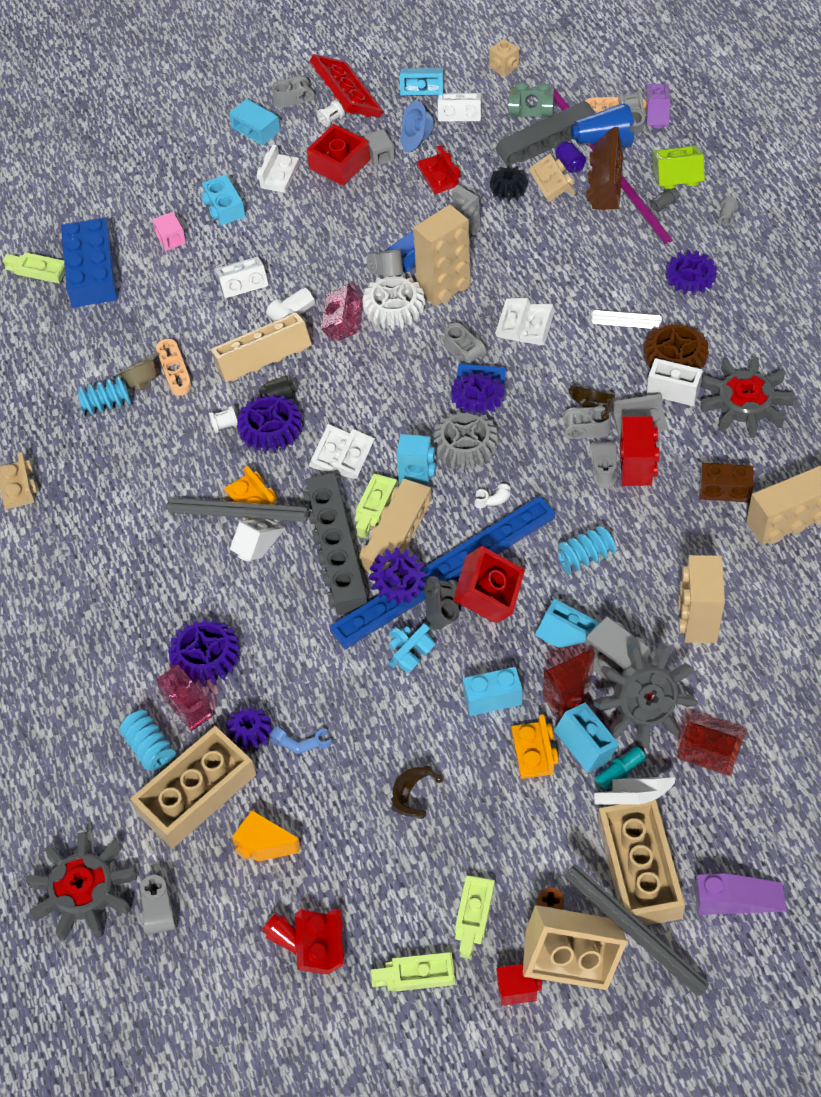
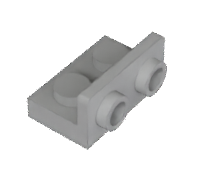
M457 185L452 189L453 207L469 220L470 237L471 235H476L481 228L479 197Z
M646 395L644 397L615 401L612 416L618 437L620 438L622 417L653 416V427L658 426V432L666 431L668 425L662 409V395Z

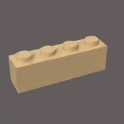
M296 312L210 350L219 374L225 382L235 381L249 372L258 371L263 366L272 362H279L288 355L300 353L305 348L312 346L305 322Z
M403 478L399 487L394 488L389 506H385L382 510L381 521L378 526L375 525L373 527L368 545H364L361 549L359 558L362 560L363 570L374 573L369 568L373 563H376L374 559L378 555L383 556L382 553L386 549L392 554L395 547L399 548L400 553H403L408 548L432 502L431 487ZM390 562L386 563L382 570L389 568Z

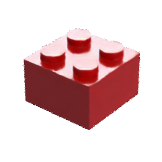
M333 124L307 148L309 169L344 186L370 161L368 140Z
M653 416L622 417L620 434L622 486H652L653 477L658 476L657 462H659L660 457L659 447H656V442H658V426L653 427Z
M481 546L465 557L453 601L492 622L498 623L513 615L525 569Z

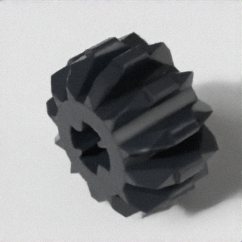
M509 165L507 168L499 167L498 171H493L490 180L493 197L498 196L500 201L504 198H507L508 202H510L511 198L518 201L520 196H524L528 185L524 170H518L517 166L514 168H510Z

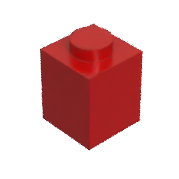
M523 964L496 968L501 1006L537 1001V991H542L541 979L524 977Z

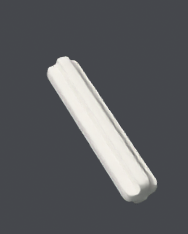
M593 310L591 321L593 324L659 329L662 317L651 314Z

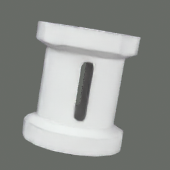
M337 100L332 101L330 106L325 109L317 110L319 122L326 127H329L331 122L337 118L341 119L345 116V111Z
M229 406L228 410L215 414L213 412L209 413L215 433L231 426L236 428L238 425L232 406Z

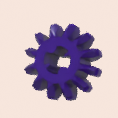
M253 705L250 706L249 710H245L240 706V713L231 712V720L226 721V729L228 730L226 735L239 748L242 746L243 751L246 753L250 746H253L254 750L258 752L259 742L263 745L268 743L267 737H270L269 734L272 732L270 727L272 724L269 716H266L262 708L256 711Z

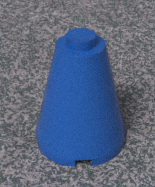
M625 103L618 104L576 120L574 126H571L572 139H575L580 144L594 145L613 127H618L622 148L631 147L634 141V132H630V125H634L629 105H625Z

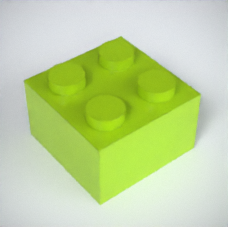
M696 145L652 150L653 176L658 185L663 186V189L675 188L677 184L696 186L699 185V182L705 181L704 154Z

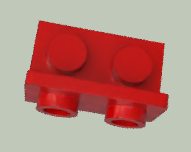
M441 145L436 146L437 155L417 161V167L434 195L453 189L458 185V178L461 177L458 166L453 165L449 152H445Z
M304 909L296 912L297 970L330 974L342 967L345 953L342 943L343 923L341 921V910L333 909L327 914Z

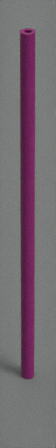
M554 87V102L561 111L569 108V105ZM588 144V146L594 152V145ZM622 175V190L663 243L668 244L667 241L669 243L672 242L671 236Z

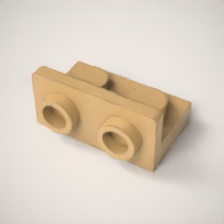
M551 154L529 168L530 173L548 202H551L567 190L571 195L576 194L572 188L575 184L568 173H563L566 170L560 159L555 161Z
M22 452L17 453L19 462L0 466V489L5 510L35 502L33 494L37 493V487L34 478L30 479L29 476L34 474L30 459L25 460Z

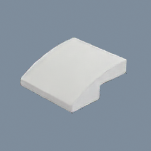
M528 298L506 299L495 334L499 338L545 345L555 312L553 304H530Z
M328 424L310 461L309 467L357 479L375 438L354 429L351 430V433H348Z
M675 777L612 779L613 791L594 793L595 805L644 804L651 802L665 794L673 786Z

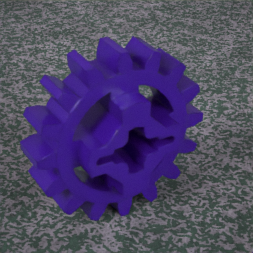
M687 250L686 255L679 252L677 258L672 256L670 263H667L666 279L669 280V286L675 285V291L682 289L685 295L688 291H691L693 295H696L698 290L701 293H705V287L711 289L712 283L716 282L717 266H714L713 259L707 260V254L699 256V251L691 254L690 250Z
M470 372L469 377L461 375V380H454V385H451V401L456 403L457 409L463 407L464 413L470 410L473 415H476L477 412L485 415L486 410L494 412L495 406L501 407V401H504V385L499 384V378L492 379V374L483 376V372H479L476 375Z
M395 547L392 554L386 549L382 553L383 556L378 555L374 559L376 563H373L369 568L374 573H371L368 579L375 581L371 589H379L380 592L377 597L381 598L385 595L387 597L386 603L388 604L393 599H395L397 605H400L403 599L408 604L413 600V597L417 598L421 594L420 590L426 585L421 580L427 576V573L420 572L424 564H417L415 562L418 557L417 555L409 557L408 549L400 553L399 548ZM390 562L389 568L382 570L383 566ZM413 583L412 587L405 591L407 585Z

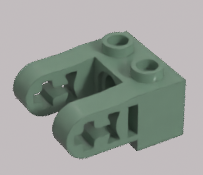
M516 83L515 87L511 86L509 94L510 117L553 116L554 87H550V84L541 83L537 84V87H528L527 83ZM535 95L538 98V102L531 105L527 103L526 97Z

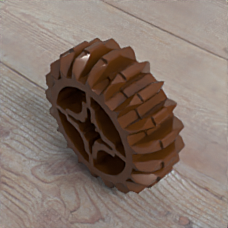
M670 321L668 326L661 324L659 329L653 328L651 334H648L643 349L644 359L647 361L648 368H652L654 360L657 358L701 369L705 367L709 356L708 340H705L704 333H699L698 328L691 329L690 323L683 326L681 322L673 325Z

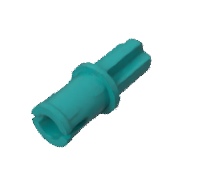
M634 746L619 759H613L612 765L595 777V782L600 789H608L612 785V779L627 778L631 770L646 761L645 754L639 747Z

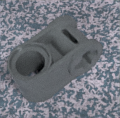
M430 576L427 579L424 587L426 621L431 628L440 630L458 619L460 614L459 604L453 601L458 584L457 581H442L435 576Z

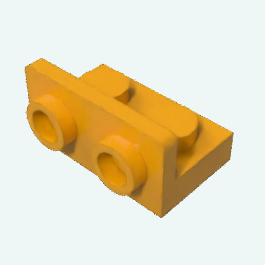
M249 466L243 468L244 477L224 488V492L232 502L275 505L277 500L273 490L270 487L266 488L257 471L253 472Z
M538 715V722L511 726L520 778L525 779L554 774V765L558 764V754L556 748H551L550 740H553L551 723L546 724L545 716Z

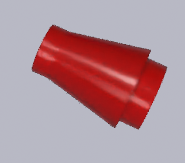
M275 913L265 924L262 932L266 934V939L297 955L296 929L285 915L280 916L278 913Z

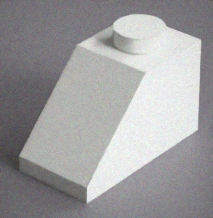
M269 519L241 521L237 527L230 550L237 553L238 558L244 561L251 562L252 560L260 559L282 534L285 527Z

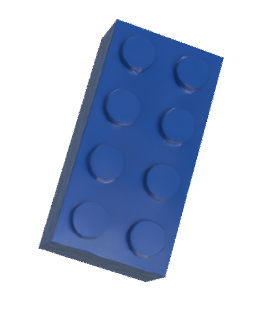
M106 218L61 225L66 287L72 308L118 300L111 237Z

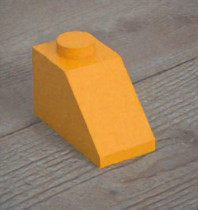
M254 811L249 813L232 836L235 852L246 860H249L251 857L259 862L296 854L301 849L299 839Z

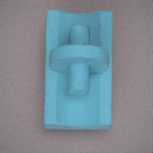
M424 623L410 639L408 638V635L411 633L409 627L405 626L402 630L393 628L389 632L392 641L388 645L392 650L398 645L401 648L393 655L388 664L393 668L398 665L401 669L410 673L420 662L410 651L415 647L426 656L436 645L427 634L430 628Z

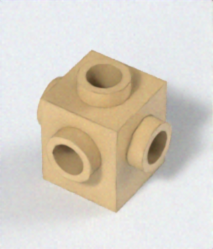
M505 39L489 49L490 68L504 77L519 67V48Z

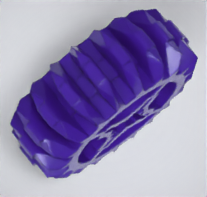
M264 393L263 398L259 399L255 396L254 402L247 401L246 407H241L240 414L237 417V430L242 442H245L248 448L253 446L255 452L262 448L264 454L267 453L268 449H272L276 453L277 447L285 451L286 443L293 446L294 439H299V432H302L303 428L302 414H300L299 407L294 405L292 399L286 400L284 395L277 398L275 393L271 397H267ZM281 415L285 416L288 421H284ZM252 424L256 425L259 429L255 430L252 428Z
M204 617L200 623L194 619L191 626L184 623L183 631L176 630V637L171 638V646L168 647L169 662L173 666L175 674L180 675L184 682L189 679L190 683L194 686L200 680L201 685L204 687L206 680L209 679L215 685L216 677L218 676L225 681V671L233 674V665H238V656L241 654L240 643L234 630L228 628L225 622L219 624L216 618L209 622ZM202 645H204V648H205V650H206V654H207L206 657L204 656V653L202 652V651H203V650H202V647H201Z

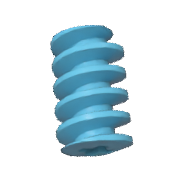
M119 376L116 377L115 384L110 379H107L106 387L100 381L97 382V389L88 384L87 392L81 386L78 387V397L84 417L86 409L91 415L95 414V407L100 412H104V404L110 410L113 409L114 402L119 407H122L123 399L129 405L131 404L126 384Z
M598 526L595 528V531L588 530L586 535L579 534L576 539L570 538L567 543H559L558 557L562 568L566 574L570 575V566L573 565L579 571L581 569V561L588 567L590 566V557L597 563L599 562L598 554H601L606 559L608 558L607 550H610L615 555L616 548L610 533L603 526Z
M139 710L124 719L120 726V733L125 738L126 743L130 745L133 753L136 754L137 759L141 761L143 768L153 771L170 763L175 758L176 751L170 748L169 741L164 740L165 736L159 732L160 729L158 725L154 724L153 718L147 717L148 711Z

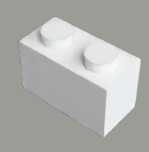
M655 358L648 376L647 395L661 394L665 400L694 406L700 390L703 370Z

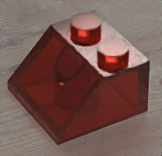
M592 649L543 673V698L558 722L566 711L586 702L593 679L595 653Z
M694 711L680 742L677 759L731 777L748 729Z

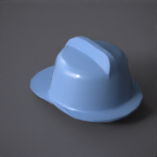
M419 101L409 104L403 114L400 142L404 152L415 150L420 142L425 141L433 130V117Z

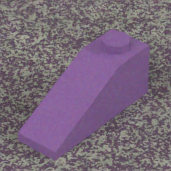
M647 84L646 121L647 125H651L652 128H663L664 125H669L671 99L668 84Z
M727 873L700 874L696 877L694 890L697 915L787 911L783 883Z

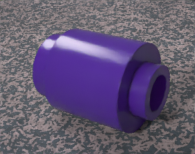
M565 141L557 146L555 150L556 159L561 160L569 173L580 172L584 168L586 157L574 144Z

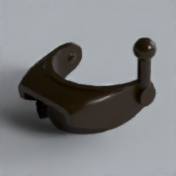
M573 385L569 388V395L574 401L586 408L605 407L601 418L602 420L609 419V412L613 410L615 394ZM589 400L594 401V402H598V403H605L606 405L595 404V403L589 402Z
M430 766L415 767L403 772L396 778L392 788L393 797L391 801L394 804L391 807L392 811L401 815L424 819L427 815L425 810L411 809L409 806L411 789L420 779L426 776L433 777L436 783H442L444 780L443 775L435 773Z

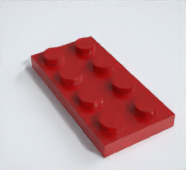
M315 54L312 55L310 63L315 68V72L322 77L324 84L331 89L333 96L339 100L347 113H358L365 117L372 116L377 118L382 115V108L346 61Z

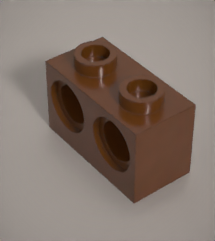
M702 462L699 479V500L750 503L753 491L754 466Z

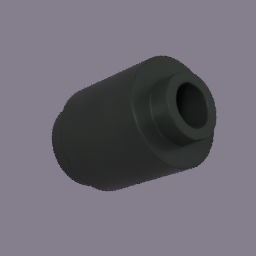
M286 377L264 383V386L259 388L261 398H263L264 393L267 397H271L275 393L277 398L284 395L286 400L293 399V394L296 393L293 381L287 380Z

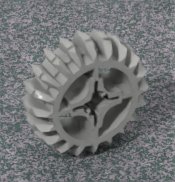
M457 410L456 415L448 412L447 419L441 418L439 424H435L432 445L435 447L438 460L442 459L444 466L451 462L452 469L460 465V468L464 471L465 466L470 465V468L474 470L476 463L483 467L484 461L490 462L492 455H495L497 445H499L498 431L494 427L493 420H488L486 414L480 416L478 412L476 415H473L469 411L460 413ZM479 434L484 437L483 442L478 440L477 436ZM451 437L453 443L449 444L446 439Z

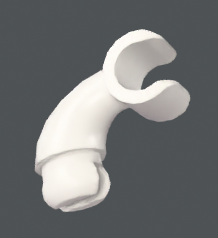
M505 483L498 485V489L493 496H489L486 490H477L476 498L482 499H475V507L484 508L487 505L495 506L505 503L511 495L510 486Z

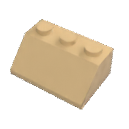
M535 905L525 932L523 975L529 978L608 990L628 940L623 930L610 918Z

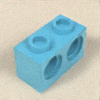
M227 174L202 183L203 193H201V198L205 206H210L209 212L213 220L217 219L222 226L245 217L243 202Z

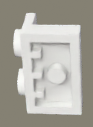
M443 93V95H438V121L481 120V93Z
M272 145L270 151L265 154L262 167H259L257 171L260 187L285 193L300 163L299 158L281 155L278 153V146Z
M258 256L215 269L216 277L221 284L225 298L268 286L264 265Z

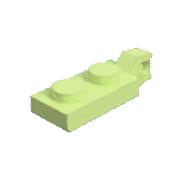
M25 252L19 257L6 254L3 259L6 270H11L14 274L60 284L65 274L64 260Z
M373 473L356 509L355 521L358 522L356 525L357 536L367 538L371 526H378V523L381 521L382 510L385 506L389 505L392 492L398 486L397 479Z
M466 875L455 925V940H461L459 952L462 958L471 959L474 943L482 944L495 880Z
M450 952L392 958V962L385 963L386 968L371 969L372 987L388 986V991H405L455 985L452 953Z

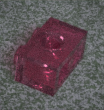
M349 284L326 295L321 330L333 341H340L356 334L358 331L363 297Z
M176 665L156 679L161 696L191 732L213 717L209 700L179 665Z

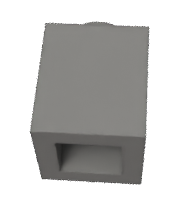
M384 129L364 135V139L368 140L370 160L374 167L395 160L394 146Z

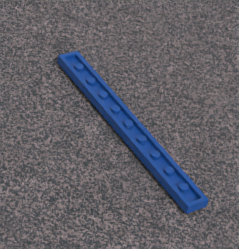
M540 496L421 569L420 572L427 573V576L421 581L426 583L430 576H435L439 580L447 582L449 580L456 581L460 577L465 557L481 546L499 554L555 519L554 510ZM413 583L407 585L405 591L409 590ZM424 588L420 590L421 594L417 598L413 597V600L408 604L404 599L400 605L396 604L395 599L388 604L386 603L387 597L385 595L381 598L376 597L329 626L330 632L343 649L346 650L426 599Z

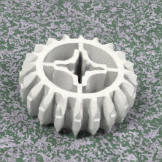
M404 274L401 277H384V279L377 277L375 283L370 282L369 288H365L362 299L363 310L369 322L373 321L375 327L381 324L383 329L390 325L391 329L394 330L395 326L399 325L403 330L405 323L411 326L413 320L418 321L419 315H423L425 306L423 288H420L419 282H414L412 277L406 279ZM378 300L382 302L381 305L377 304Z

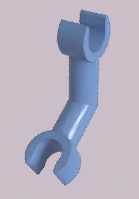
M274 727L269 734L272 737L270 739L271 742L280 747L284 746L296 754L317 747L325 749L332 745V740L325 742L319 740L321 736L328 734V729H320L316 732L315 737L301 742L288 737L278 727Z

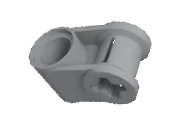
M303 75L285 80H277L272 84L273 103L277 107L283 108L299 103L302 104L312 101L314 98V91L309 87L307 77Z
M641 90L634 94H618L619 104H628L633 120L639 121L637 124L630 125V132H634L635 135L641 133L645 122Z
M387 250L380 252V254L371 253L367 256V266L371 274L388 277L404 273L401 250Z
M451 323L446 326L444 330L445 348L459 363L471 365V362L477 358L486 356L487 352L483 343L478 338H475L463 325Z
M574 407L567 409L563 414V418L566 421L565 437L567 439H582L607 436L611 430L610 412L609 419L602 420L601 414L605 411V407Z
M590 443L594 482L600 488H611L616 483V443Z
M158 875L147 876L140 884L143 906L142 916L146 935L176 930L173 920V907L165 880ZM158 888L157 894L152 895L153 889Z

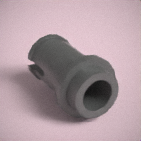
M676 188L664 189L662 194L650 201V206L659 213L671 203H677L680 197L679 192Z

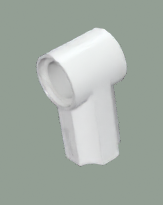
M300 289L284 301L276 299L271 302L266 310V314L274 322L296 312L300 315L315 305V299L308 289Z

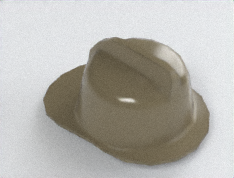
M158 353L139 360L118 373L117 376L120 375L130 388L136 387L140 391L149 388L151 381L156 377L153 360L158 356Z

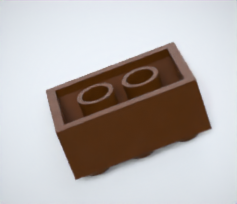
M613 127L595 142L594 153H590V166H592V170L588 171V181L591 186L587 188L586 196L587 201H591L592 209L612 210L620 208L624 155L618 127Z

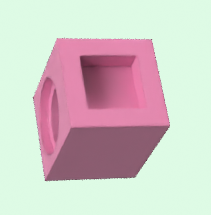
M173 212L152 219L155 233L165 251L186 243L183 228Z

